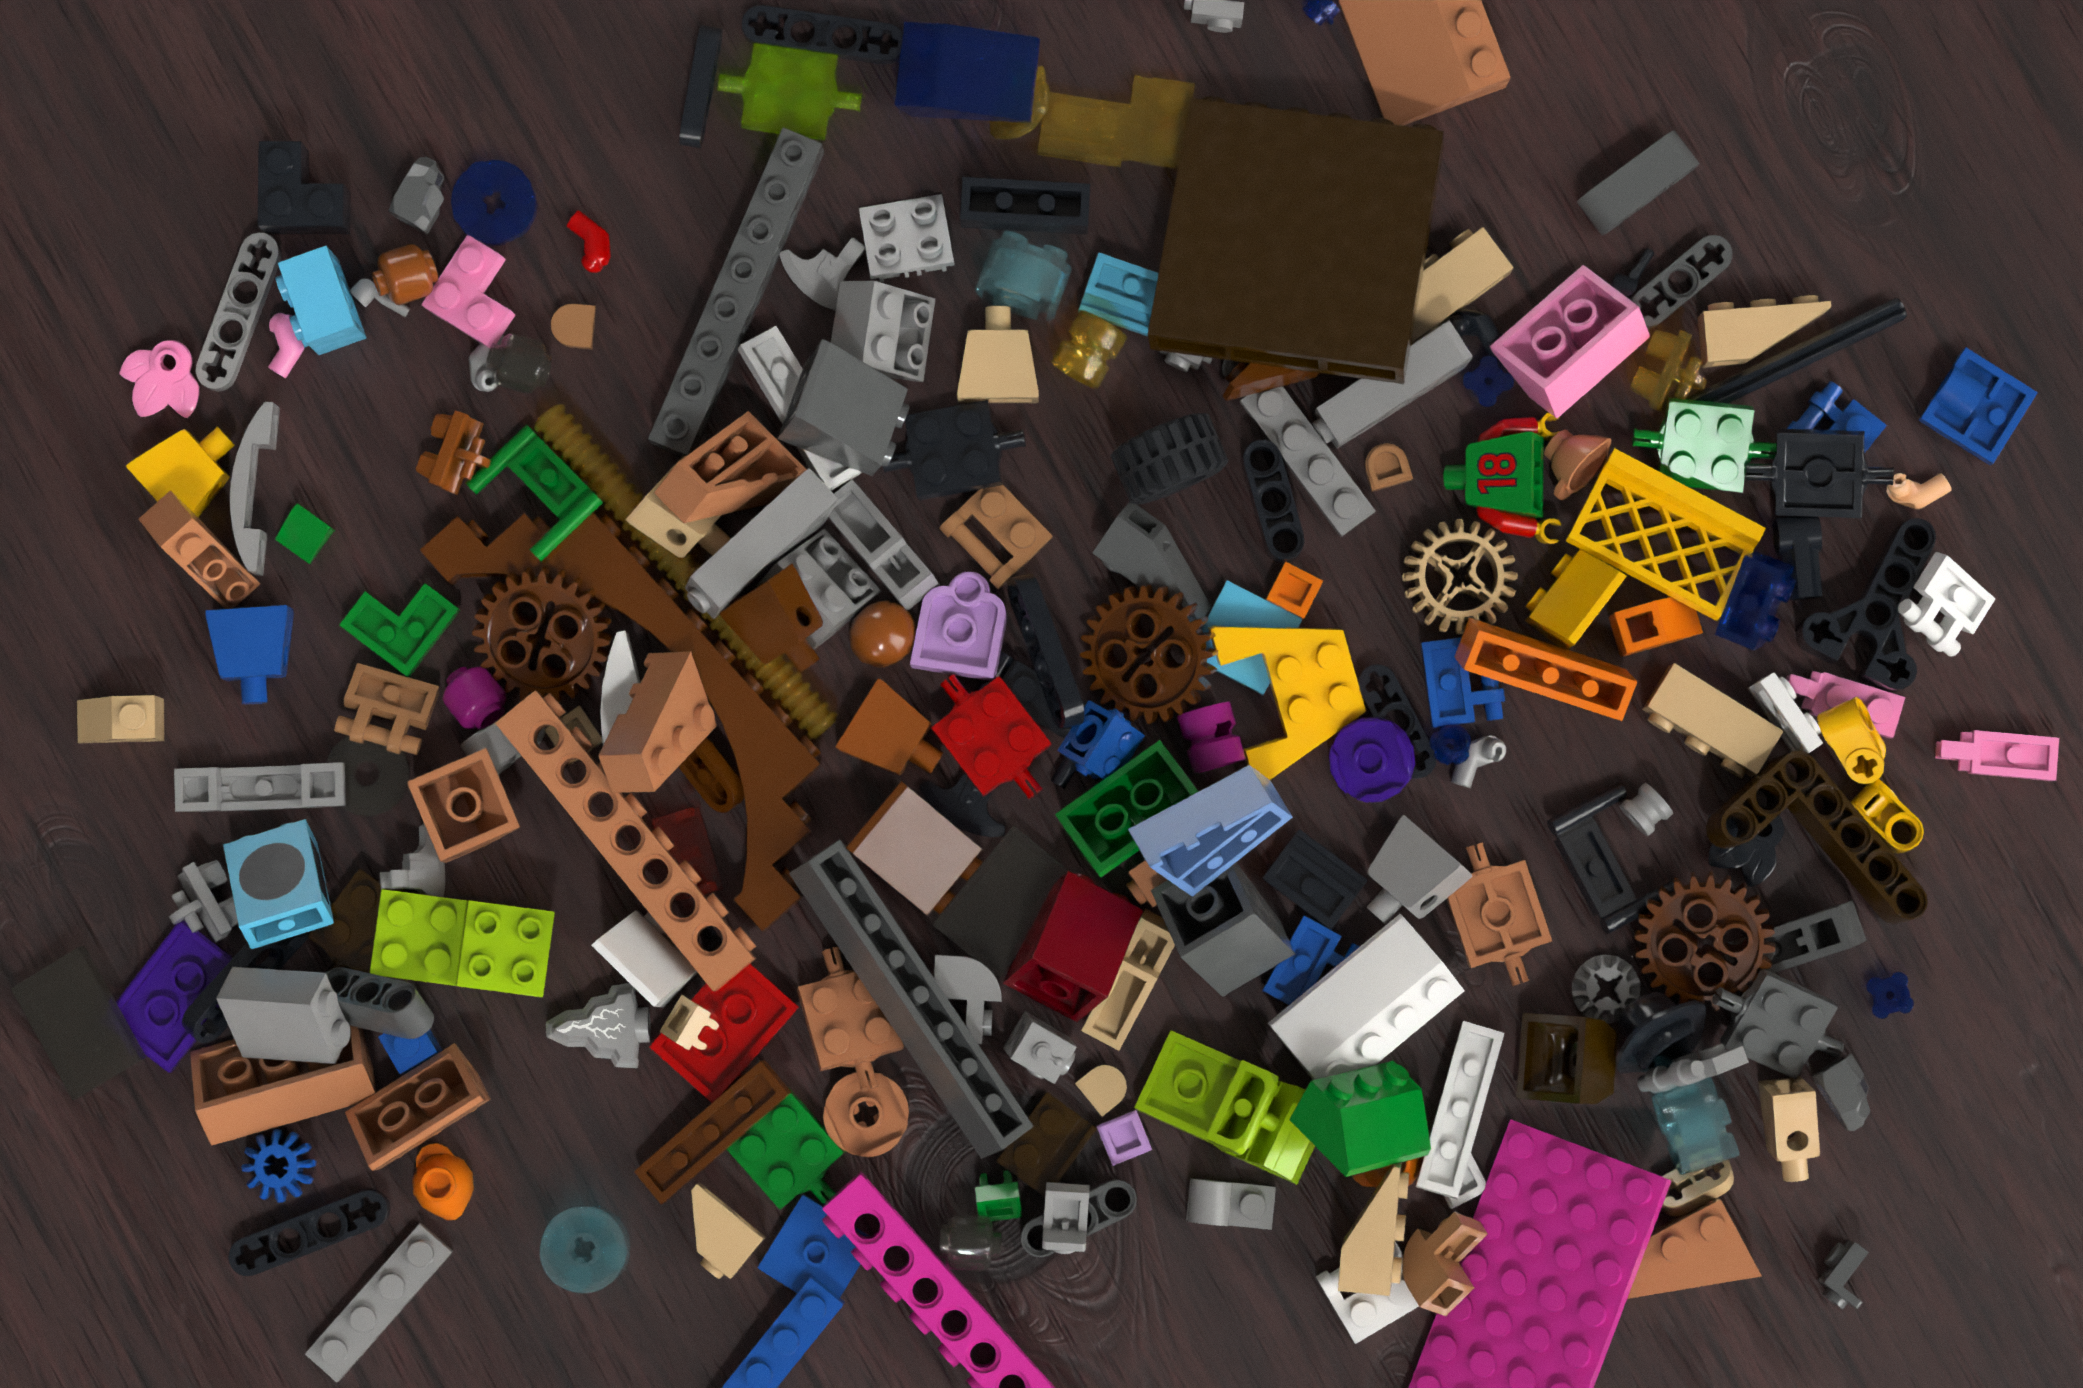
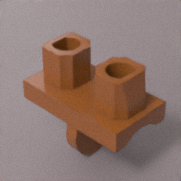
M456 410L453 415L436 414L431 426V435L437 439L444 440L438 455L427 451L421 454L416 471L428 478L429 483L446 492L458 495L463 479L471 480L476 466L488 469L491 463L490 459L480 455L485 444V440L479 438L484 424Z

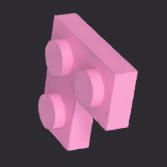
M467 234L442 272L438 282L433 286L431 294L425 298L421 305L429 312L493 350L515 317L511 310L484 294L506 259L501 254Z

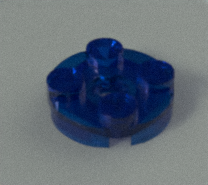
M500 160L474 162L467 171L462 173L453 188L451 205L454 219L466 235L473 237L486 246L505 245L506 242L513 241L517 237L520 238L527 233L535 220L537 199L533 185L523 171L511 163ZM494 192L501 193L500 199L506 203L504 209H496L494 214L487 213L488 206L483 203L486 196L491 197Z

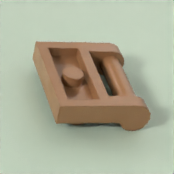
M1004 485L978 490L939 528L947 538L952 536L991 576L989 581L997 589L1005 585L1008 579L1013 577L1053 538L1047 529ZM972 516L1013 557L1005 565L964 525Z

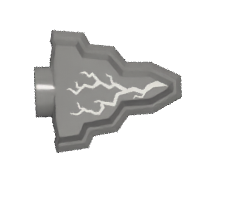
M630 983L613 985L608 994L591 997L584 1009L566 1010L546 1022V1037L567 1047H586L595 1058L611 1059L615 1067L638 1068L640 1043L651 1041L649 1007H638L636 989Z

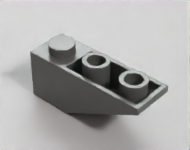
M1129 502L1116 517L1093 551V554L1100 558L1104 566L1109 570L1121 573L1132 581L1139 591L1141 586L1151 583L1154 595L1158 588L1164 585L1168 586L1169 599L1179 592L1184 593L1182 606L1186 607L1196 602L1198 606L1193 616L1195 619L1205 617L1212 606L1166 525L1137 504Z

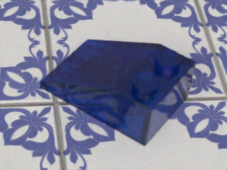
M904 22L895 106L911 117L1031 123L1040 39L1038 37L950 24Z

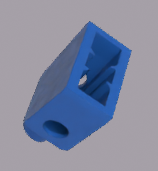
M287 605L205 610L220 678L226 681L241 680L242 704L268 703L266 679L282 678L287 675L294 618L293 608Z

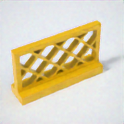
M1614 448L1600 470L1598 478L1566 542L1718 621L1766 528ZM1605 483L1621 491L1625 501L1624 505L1606 509L1601 496ZM1595 504L1598 512L1590 513ZM1650 506L1658 510L1663 524L1644 529L1637 509ZM1629 512L1636 532L1616 537L1609 517ZM1601 519L1608 539L1594 542L1581 535L1580 532L1585 523ZM1685 526L1694 529L1698 534L1701 544L1682 549L1675 529ZM1666 532L1674 552L1654 557L1647 537ZM1639 539L1646 559L1632 562L1624 558L1619 544ZM1726 546L1741 555L1735 566L1720 569L1713 549ZM1704 552L1711 572L1692 577L1685 556ZM1677 559L1684 579L1670 582L1662 578L1657 564ZM1730 575L1727 583L1725 584L1723 576ZM1714 579L1720 593L1716 605L1700 598L1695 584Z

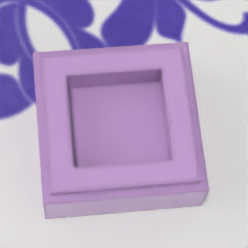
M1136 1110L1097 1125L1112 1166L1152 1150Z

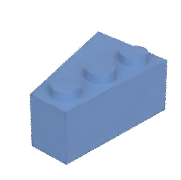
M1248 765L1129 828L1128 831L1149 867L1193 897L1293 817L1272 782L1251 765Z

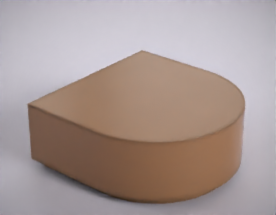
M567 304L560 307L554 313L551 320V330L556 340L569 348L592 350L596 306Z
M1389 443L1375 446L1367 455L1364 467L1371 492L1413 480L1407 457L1398 446Z

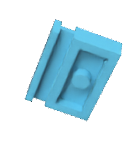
M1098 253L1078 313L1148 337L1147 333L1159 273Z

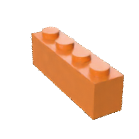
M1473 618L1468 619L1454 656L1466 671L1620 721L1624 718L1637 685V680L1625 668Z

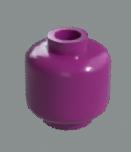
M461 667L447 678L446 684L448 686L444 690L442 699L446 708L462 727L481 730L502 718L505 713L504 706L507 697L504 689L487 669L482 667L470 669Z

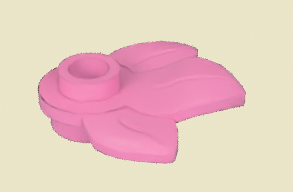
M166 340L157 344L152 350H137L131 353L123 362L120 375L131 382H135L132 401L140 417L153 415L169 404L178 414L188 418L197 406L200 387L190 372L192 356L189 349L183 343L176 340ZM166 354L172 355L175 358L176 365L174 369H168L164 365L163 360Z

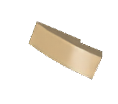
M1147 909L1144 910L1108 998L1091 1011L1081 1030L1118 1051L1123 1045L1175 946L1162 917Z

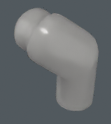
M1488 735L1464 744L1450 782L1471 788L1478 767L1494 761H1501L1506 754L1504 742L1495 736Z

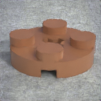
M857 1072L847 1075L834 1085L826 1099L823 1114L826 1131L839 1148L852 1155L874 1157L884 1154L899 1143L907 1130L909 1119L907 1098L900 1086L882 1073H875L879 1086L874 1089H870L869 1086L867 1091H861ZM864 1101L869 1107L876 1105L879 1111L874 1116L875 1124L870 1127L867 1126L865 1121L857 1123L854 1115L860 1112L858 1104Z

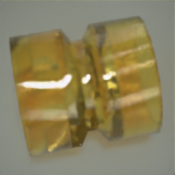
M1080 310L1069 329L1072 337L1071 340L1062 341L1051 360V364L1074 380L1097 390L1109 371L1106 363L1107 360L1116 359L1127 340V336L1096 315Z

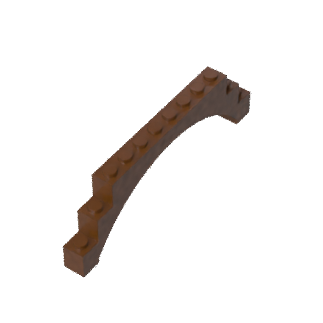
M524 513L487 547L484 542L489 539V536L473 519L466 524L457 516L420 549L423 555L451 585L456 584L461 578H507L511 572H514L522 579V572L526 567H530L535 577H538L543 566H548L550 578H555L560 570L564 569L565 582L570 584L579 576L581 582L578 590L584 592L587 589L593 588L595 591L591 598L604 602L605 605L629 617L653 634L671 652L691 651L705 693L719 716L734 751L744 790L747 815V860L742 892L734 898V901L762 932H766L802 899L797 892L798 886L789 874L790 871L786 867L778 871L774 866L812 833L806 826L812 820L811 817L795 800L789 806L784 800L822 767L816 760L821 752L805 734L800 739L793 735L787 728L793 722L777 703L770 708L758 696L764 691L762 686L748 671L742 676L738 674L730 665L736 659L735 656L720 640L716 641L713 645L701 633L707 628V625L691 608L683 613L673 602L679 594L663 577L655 582L645 570L651 563L634 545L627 550L618 541L617 537L622 531L606 514L599 519L592 513L543 561H540L529 550L550 530L539 516L532 522Z

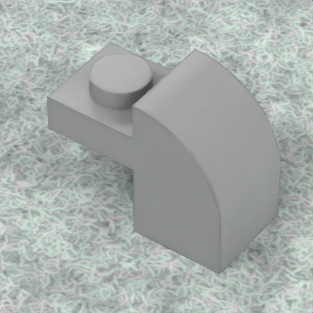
M935 955V981L947 999L967 1000L966 1027L976 1042L982 1044L983 1035L991 1036L993 1010H984L985 1001L1002 1002L1001 989L996 977L984 964L975 959L962 956Z

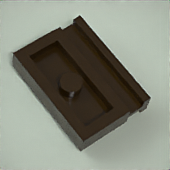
M1046 1092L1028 1117L1034 1127L1008 1145L996 1161L1044 1197L1046 1194V1182L1058 1183L1097 1130L1095 1126L1048 1092Z

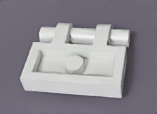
M1935 552L1913 587L1923 596L1918 604H1915L1910 599L1903 600L1898 606V612L1904 616V622L1915 632H1922L1926 636L1927 643L1938 652L1943 651L1952 657L1958 654L1961 649L1960 643L1955 640L1959 632L1962 630L1974 634L1995 598L1949 556ZM1940 611L1945 616L1941 623L1937 624L1933 619Z

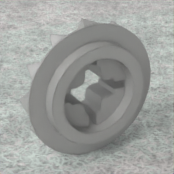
M1599 955L1585 961L1576 971L1572 982V996L1577 1008L1584 1016L1604 1020L1606 1023H1615L1619 1021L1626 1007L1640 998L1641 982L1633 966L1625 960L1613 955ZM1595 974L1598 978H1602L1605 981H1610L1620 976L1621 979L1613 989L1617 994L1616 998L1620 1001L1619 1003L1609 997H1603L1595 1002L1592 1001L1600 990L1594 977Z

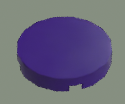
M1380 717L1361 718L1343 727L1335 738L1329 753L1330 771L1338 787L1346 794L1349 793L1352 797L1357 798V800L1366 803L1382 802L1400 793L1411 780L1415 767L1414 747L1406 732L1394 722Z

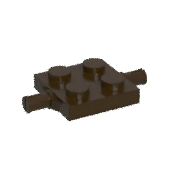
M359 868L331 905L334 924L315 929L308 936V938L326 950L333 961L326 972L336 967H344L370 973L381 885L380 881L376 880L362 868ZM392 889V891H399V892H407V891L409 890V889Z

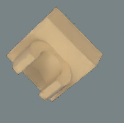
M681 995L660 1032L687 1050H690L692 1045L697 1049L705 1050L707 1045L698 1039L697 1036L703 1026H709L717 1030L719 1025L709 1017L711 1013Z

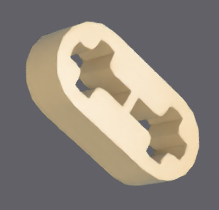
M1710 1152L1662 1176L1671 1180L1668 1191L1675 1188L1679 1193H1682L1683 1197L1675 1200L1667 1192L1661 1210L1670 1216H1681L1725 1194L1730 1190L1734 1182V1175L1729 1160L1720 1153ZM1713 1168L1715 1172L1720 1173V1178L1713 1180L1712 1177L1707 1176L1706 1171Z

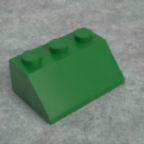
M1159 740L1057 812L1055 816L1084 858L1101 878L1139 851L1137 844L1128 831L1129 828L1199 791Z
M1394 1061L1311 1080L1289 1119L1345 1177L1427 1156L1431 1150L1422 1088L1409 1077V1073L1404 1067L1396 1064Z

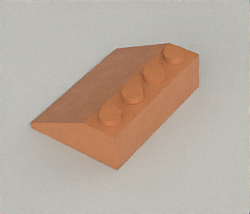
M1338 0L1383 119L1392 121L1394 125L1404 126L1504 89L1511 78L1481 0Z

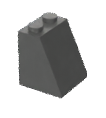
M822 339L804 363L778 440L873 476L881 465L887 467L892 459L896 443L890 440L894 428L900 429L906 419L909 405L903 402L908 389L831 342Z
M1237 862L1193 897L1169 880L1151 890L1180 957L1222 997L1295 955L1280 920Z

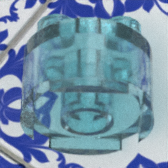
M1004 231L1000 239L992 241L976 284L975 292L981 298L985 291L994 296L992 305L1011 307L1012 314L1037 320L1040 312L1047 313L1046 321L1055 319L1072 272L1071 266L1066 262L1068 254L1064 250L1052 245H1044L1042 249L1027 243V238L1021 234Z
M1711 1077L1690 1085L1675 1087L1668 1091L1654 1094L1652 1097V1104L1661 1134H1665L1670 1146L1667 1147V1150L1680 1175L1692 1173L1739 1156L1738 1146L1733 1134L1726 1132L1725 1125L1731 1123L1729 1111L1723 1099L1716 1100L1718 1095Z
M596 1205L575 1206L556 1215L547 1225L541 1239L540 1261L545 1273L556 1285L575 1293H593L610 1285L622 1274L630 1259V1238L623 1222L610 1210ZM580 1237L585 1242L593 1241L595 1249L591 1251L592 1260H589L586 1255L578 1257L575 1249L580 1246L578 1240Z

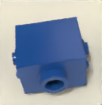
M1088 700L1084 707L1083 723L1072 726L1057 751L1075 763L1074 766L1077 767L1075 770L1084 776L1089 774L1092 779L1100 778L1104 780L1129 762L1145 735L1132 727L1131 722L1125 720L1122 712L1115 708L1113 710H1106Z

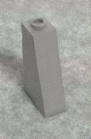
M1449 320L1411 345L1404 384L1361 378L1317 407L1314 412L1317 420L1312 422L1313 426L1325 444L1332 441L1336 449L1465 369L1473 356Z
M808 468L690 576L685 589L689 592L687 597L691 604L699 612H707L715 619L720 612L729 607L764 577L778 561L794 551L822 527L838 498Z

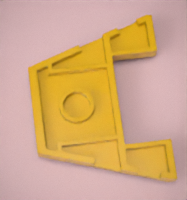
M1251 626L1208 627V631L1216 635L1211 641L1213 648L1218 650L1216 658L1219 665L1222 666L1262 654L1285 735L1243 750L1247 766L1251 765L1269 780L1366 712L1342 629L1262 628Z

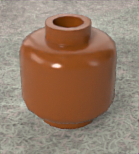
M407 244L381 253L377 261L378 270L372 272L373 282L379 296L387 294L389 299L396 305H403L429 296L433 290V283L438 282L437 270L430 252L427 249L422 251L415 244Z

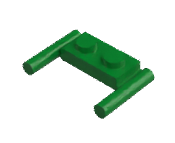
M527 424L490 458L491 463L488 469L481 467L472 476L471 480L465 482L477 495L508 466L560 519L529 549L540 561H543L603 503Z

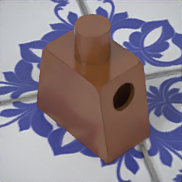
M879 678L835 746L843 754L898 776H901L909 762L931 774L944 752L923 740L932 726L931 723Z

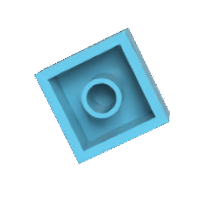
M327 246L278 262L282 275L275 277L283 300H287L290 307L294 308L296 315L289 317L297 340H301L304 347L310 346L318 355L367 338L340 261Z

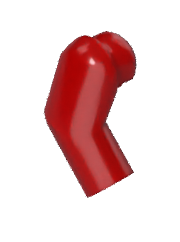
M578 210L571 217L566 227L584 240L585 255L581 259L582 266L591 273L601 272L603 267L608 265L611 258L609 234Z

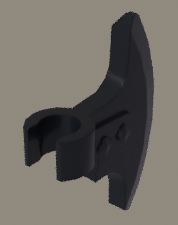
M965 772L952 788H943L929 780L920 785V790L928 803L954 826L985 837L1005 836V825L995 820L988 811V801L993 792L983 797Z

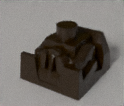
M1523 1013L1516 1099L1573 1104H1598L1614 1094L1618 1033L1604 1020L1578 1016Z

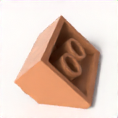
M454 1043L352 1107L345 1114L368 1166L374 1171L382 1169L394 1160L402 1157L405 1153L432 1136L437 1135L443 1129L475 1111L491 1099L479 1074Z

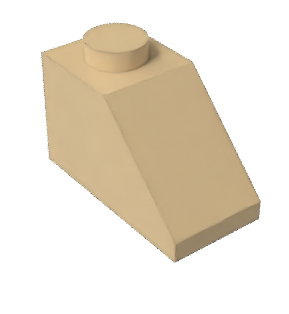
M155 695L77 700L78 743L164 741V699Z
M697 1183L691 1190L697 1252L704 1257L700 1264L718 1279L724 1274L731 1279L765 1239V1236L704 1185Z

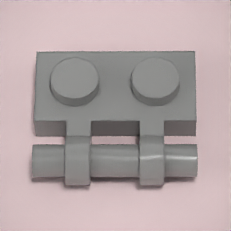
M1722 1043L1699 1051L1700 1058H1698L1696 1051L1672 1059L1673 1063L1669 1068L1664 1066L1650 1068L1645 1075H1641L1638 1078L1637 1085L1642 1092L1661 1093L1675 1087L1690 1085L1705 1078L1719 1075L1748 1063V1059L1743 1046L1726 1051Z

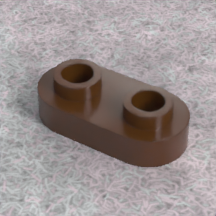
M705 738L678 766L713 810L726 813L743 801L744 790L740 777L733 771L709 739Z

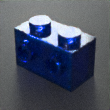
M1757 551L1746 554L1714 635L1751 650L1764 646L1766 641L1771 643L1781 619L1775 617L1781 602H1788L1796 583V579L1791 578L1794 566Z

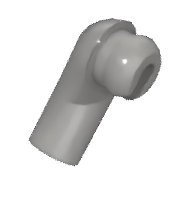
M503 335L493 350L480 343L469 356L471 382L479 391H493L499 384L495 358L510 344Z

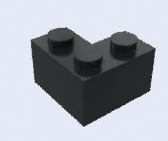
M259 141L257 226L266 234H350L351 192L344 184H309V150L301 141Z

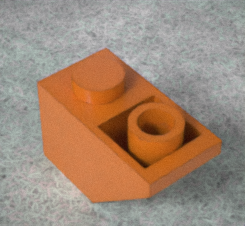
M1672 597L1614 612L1608 617L1620 657L1703 633L1697 611Z

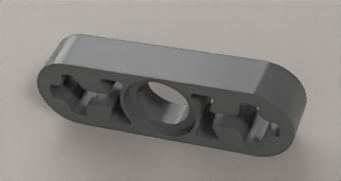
M1709 235L1702 238L1633 296L1631 301L1641 308L1638 301L1642 299L1645 303L1651 302L1660 293L1653 289V287L1659 285L1663 296L1674 303L1673 306L1669 307L1665 299L1654 310L1657 318L1653 319L1649 315L1643 318L1648 330L1661 324L1729 266L1733 253L1731 245L1726 239L1718 235ZM1707 246L1710 250L1718 247L1722 252L1718 257L1721 264L1717 265L1713 261L1707 264L1700 271L1701 274L1706 276L1704 280H1701L1696 268L1687 263L1686 260L1691 258L1693 265H1695L1706 254L1703 247ZM1675 271L1687 273L1692 282L1691 289L1684 294L1673 292L1668 285V278L1671 273Z

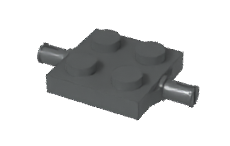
M1763 968L1760 970L1752 986L1741 996L1724 990L1722 987L1716 990L1718 995H1713L1712 1003L1714 1005L1732 1011L1730 1024L1720 1039L1721 1044L1723 1043L1724 1047L1729 1050L1743 1046L1747 1058L1794 1079L1798 1077L1809 1056L1815 1050L1828 1054L1835 1059L1840 1057L1838 1051L1843 1052L1844 1043L1842 1041L1824 1035L1826 1027L1838 1009L1836 1003L1825 996Z

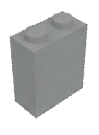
M232 967L216 997L242 1057L335 1064L343 1047L350 1040V1025L345 1020L338 1003L337 994L333 991L326 973Z

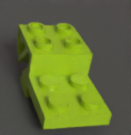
M381 889L370 974L543 997L555 912Z
M1170 1031L1134 1107L1136 1110L1209 1142L1224 1153L1296 1185L1315 1147L1289 1120L1306 1091L1305 1089L1278 1081L1277 1075L1244 1060L1240 1061L1181 1034Z

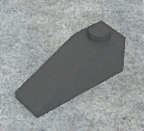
M1853 900L1774 926L1775 934L1764 938V940L1775 943L1776 948L1775 952L1763 953L1772 962L1771 969L1765 970L1776 973L1850 949L1867 941ZM1747 936L1728 943L1732 945H1738L1742 943ZM1724 953L1725 959L1728 962L1735 964L1738 961L1735 957Z

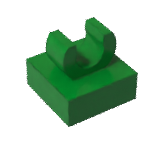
M1009 1170L1003 1171V1184L989 1185L987 1174L983 1173L980 1175V1187H975L980 1223L1022 1218L1018 1182L1012 1181V1175Z

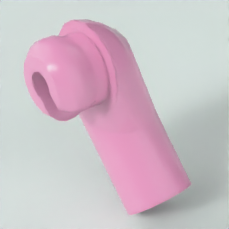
M277 313L270 319L269 328L275 334L279 350L268 368L286 379L305 347L302 341H298L289 319L292 315Z

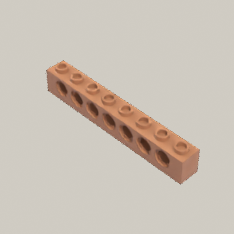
M535 690L495 722V724L712 991L719 990L756 959L751 953V950L756 947L755 943L741 927L734 931L723 918L729 913L714 893L708 897L703 894L696 885L702 880L686 859L680 864L669 852L674 847V844L663 830L658 826L652 831L642 817L647 811L632 793L624 797L622 793L611 792L601 762L598 764L588 752L593 746L578 726L570 730L560 717L566 711L554 696L548 693L543 697L540 692ZM548 726L556 728L559 733L558 744L551 750H542L537 743L539 731ZM572 760H581L586 766V775L581 782L570 784L564 776L565 766ZM600 793H608L614 803L611 813L605 817H597L591 809L593 798ZM627 826L636 827L641 835L640 844L631 851L622 849L618 842L620 831ZM656 859L664 861L668 867L667 878L660 884L650 883L645 875L646 866ZM680 893H689L695 900V910L686 918L678 917L672 908L674 898ZM709 926L717 927L723 936L721 946L712 952L705 950L699 941L702 930Z

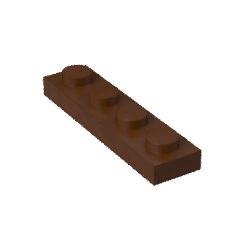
M765 1059L760 1061L638 1167L634 1173L661 1205L666 1203L792 1092Z

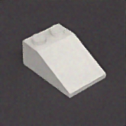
M635 910L598 938L591 946L654 1007H665L698 972L677 946H674L663 935L664 930L649 912L644 916L640 911Z

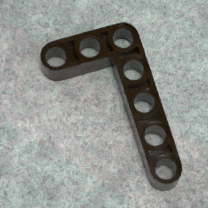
M1800 750L1792 751L1771 760L1757 775L1750 779L1714 812L1707 821L1706 832L1710 842L1719 848H1732L1752 840L1787 807L1882 920L1890 924H1899L1919 918L1927 909L1928 899L1923 887L1815 759L1807 752ZM1787 763H1790L1796 769L1797 779L1795 782L1791 781L1786 774ZM1757 790L1762 791L1767 797L1766 809H1762L1756 801ZM1815 795L1821 798L1824 803L1823 815L1819 814L1814 808L1813 800ZM1728 817L1732 818L1737 824L1738 832L1736 837L1730 835L1726 829ZM1843 828L1848 830L1852 837L1850 847H1847L1841 839ZM1870 861L1876 863L1879 868V878L1877 880L1869 873ZM1898 893L1904 896L1907 903L1904 913L1898 908L1896 903Z

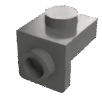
M1847 1240L1844 1245L1839 1242L1831 1249L1824 1259V1263L1828 1267L1817 1280L1826 1288L1822 1295L1842 1310L1846 1305L1858 1309L1863 1303L1843 1286L1869 1253L1859 1244Z

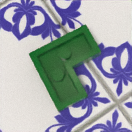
M425 583L400 616H397L365 591L339 625L405 676L410 677L461 610Z

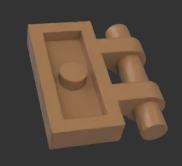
M357 663L344 697V707L357 710L355 719L339 715L334 731L350 736L349 739L353 742L363 744L364 741H369L386 746L388 752L400 754L401 751L418 755L422 739L407 735L409 726L423 730L427 729L439 696V686ZM372 716L394 721L392 730L370 724Z

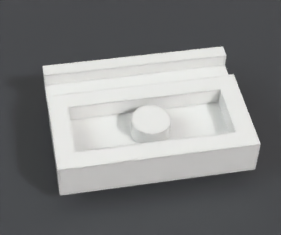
M1773 672L1748 688L1770 722L1784 731L1781 738L1791 752L1800 750L1810 753L1823 744L1818 736L1821 734L1819 725L1808 712L1804 714L1801 712L1794 701L1797 698L1796 693L1784 677L1778 678Z

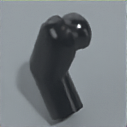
M1459 309L1450 315L1446 322L1450 320L1459 336L1478 337L1488 355H1494L1490 346L1501 337V334L1489 315L1467 309Z

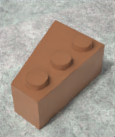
M748 411L680 460L654 493L683 523H688L770 504L807 469Z
M691 651L648 653L644 661V665L648 669L641 683H634L629 692L633 700L626 714H618L598 755L612 793L655 792L717 726L714 711L708 702Z

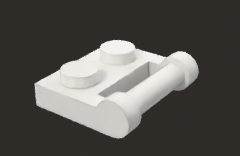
M1395 1242L1394 1257L1402 1258L1403 1262V1254ZM1340 1267L1331 1273H1328L1326 1270L1316 1276L1355 1344L1419 1307L1405 1283L1402 1269L1400 1284L1392 1283L1390 1296L1353 1293L1344 1299L1340 1291H1338Z

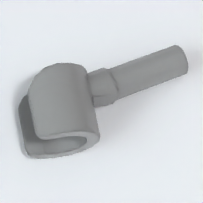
M360 279L350 290V293L364 307H367L376 298L382 305L404 317L407 316L410 310L404 304H394L387 295L379 296L374 283L369 279Z

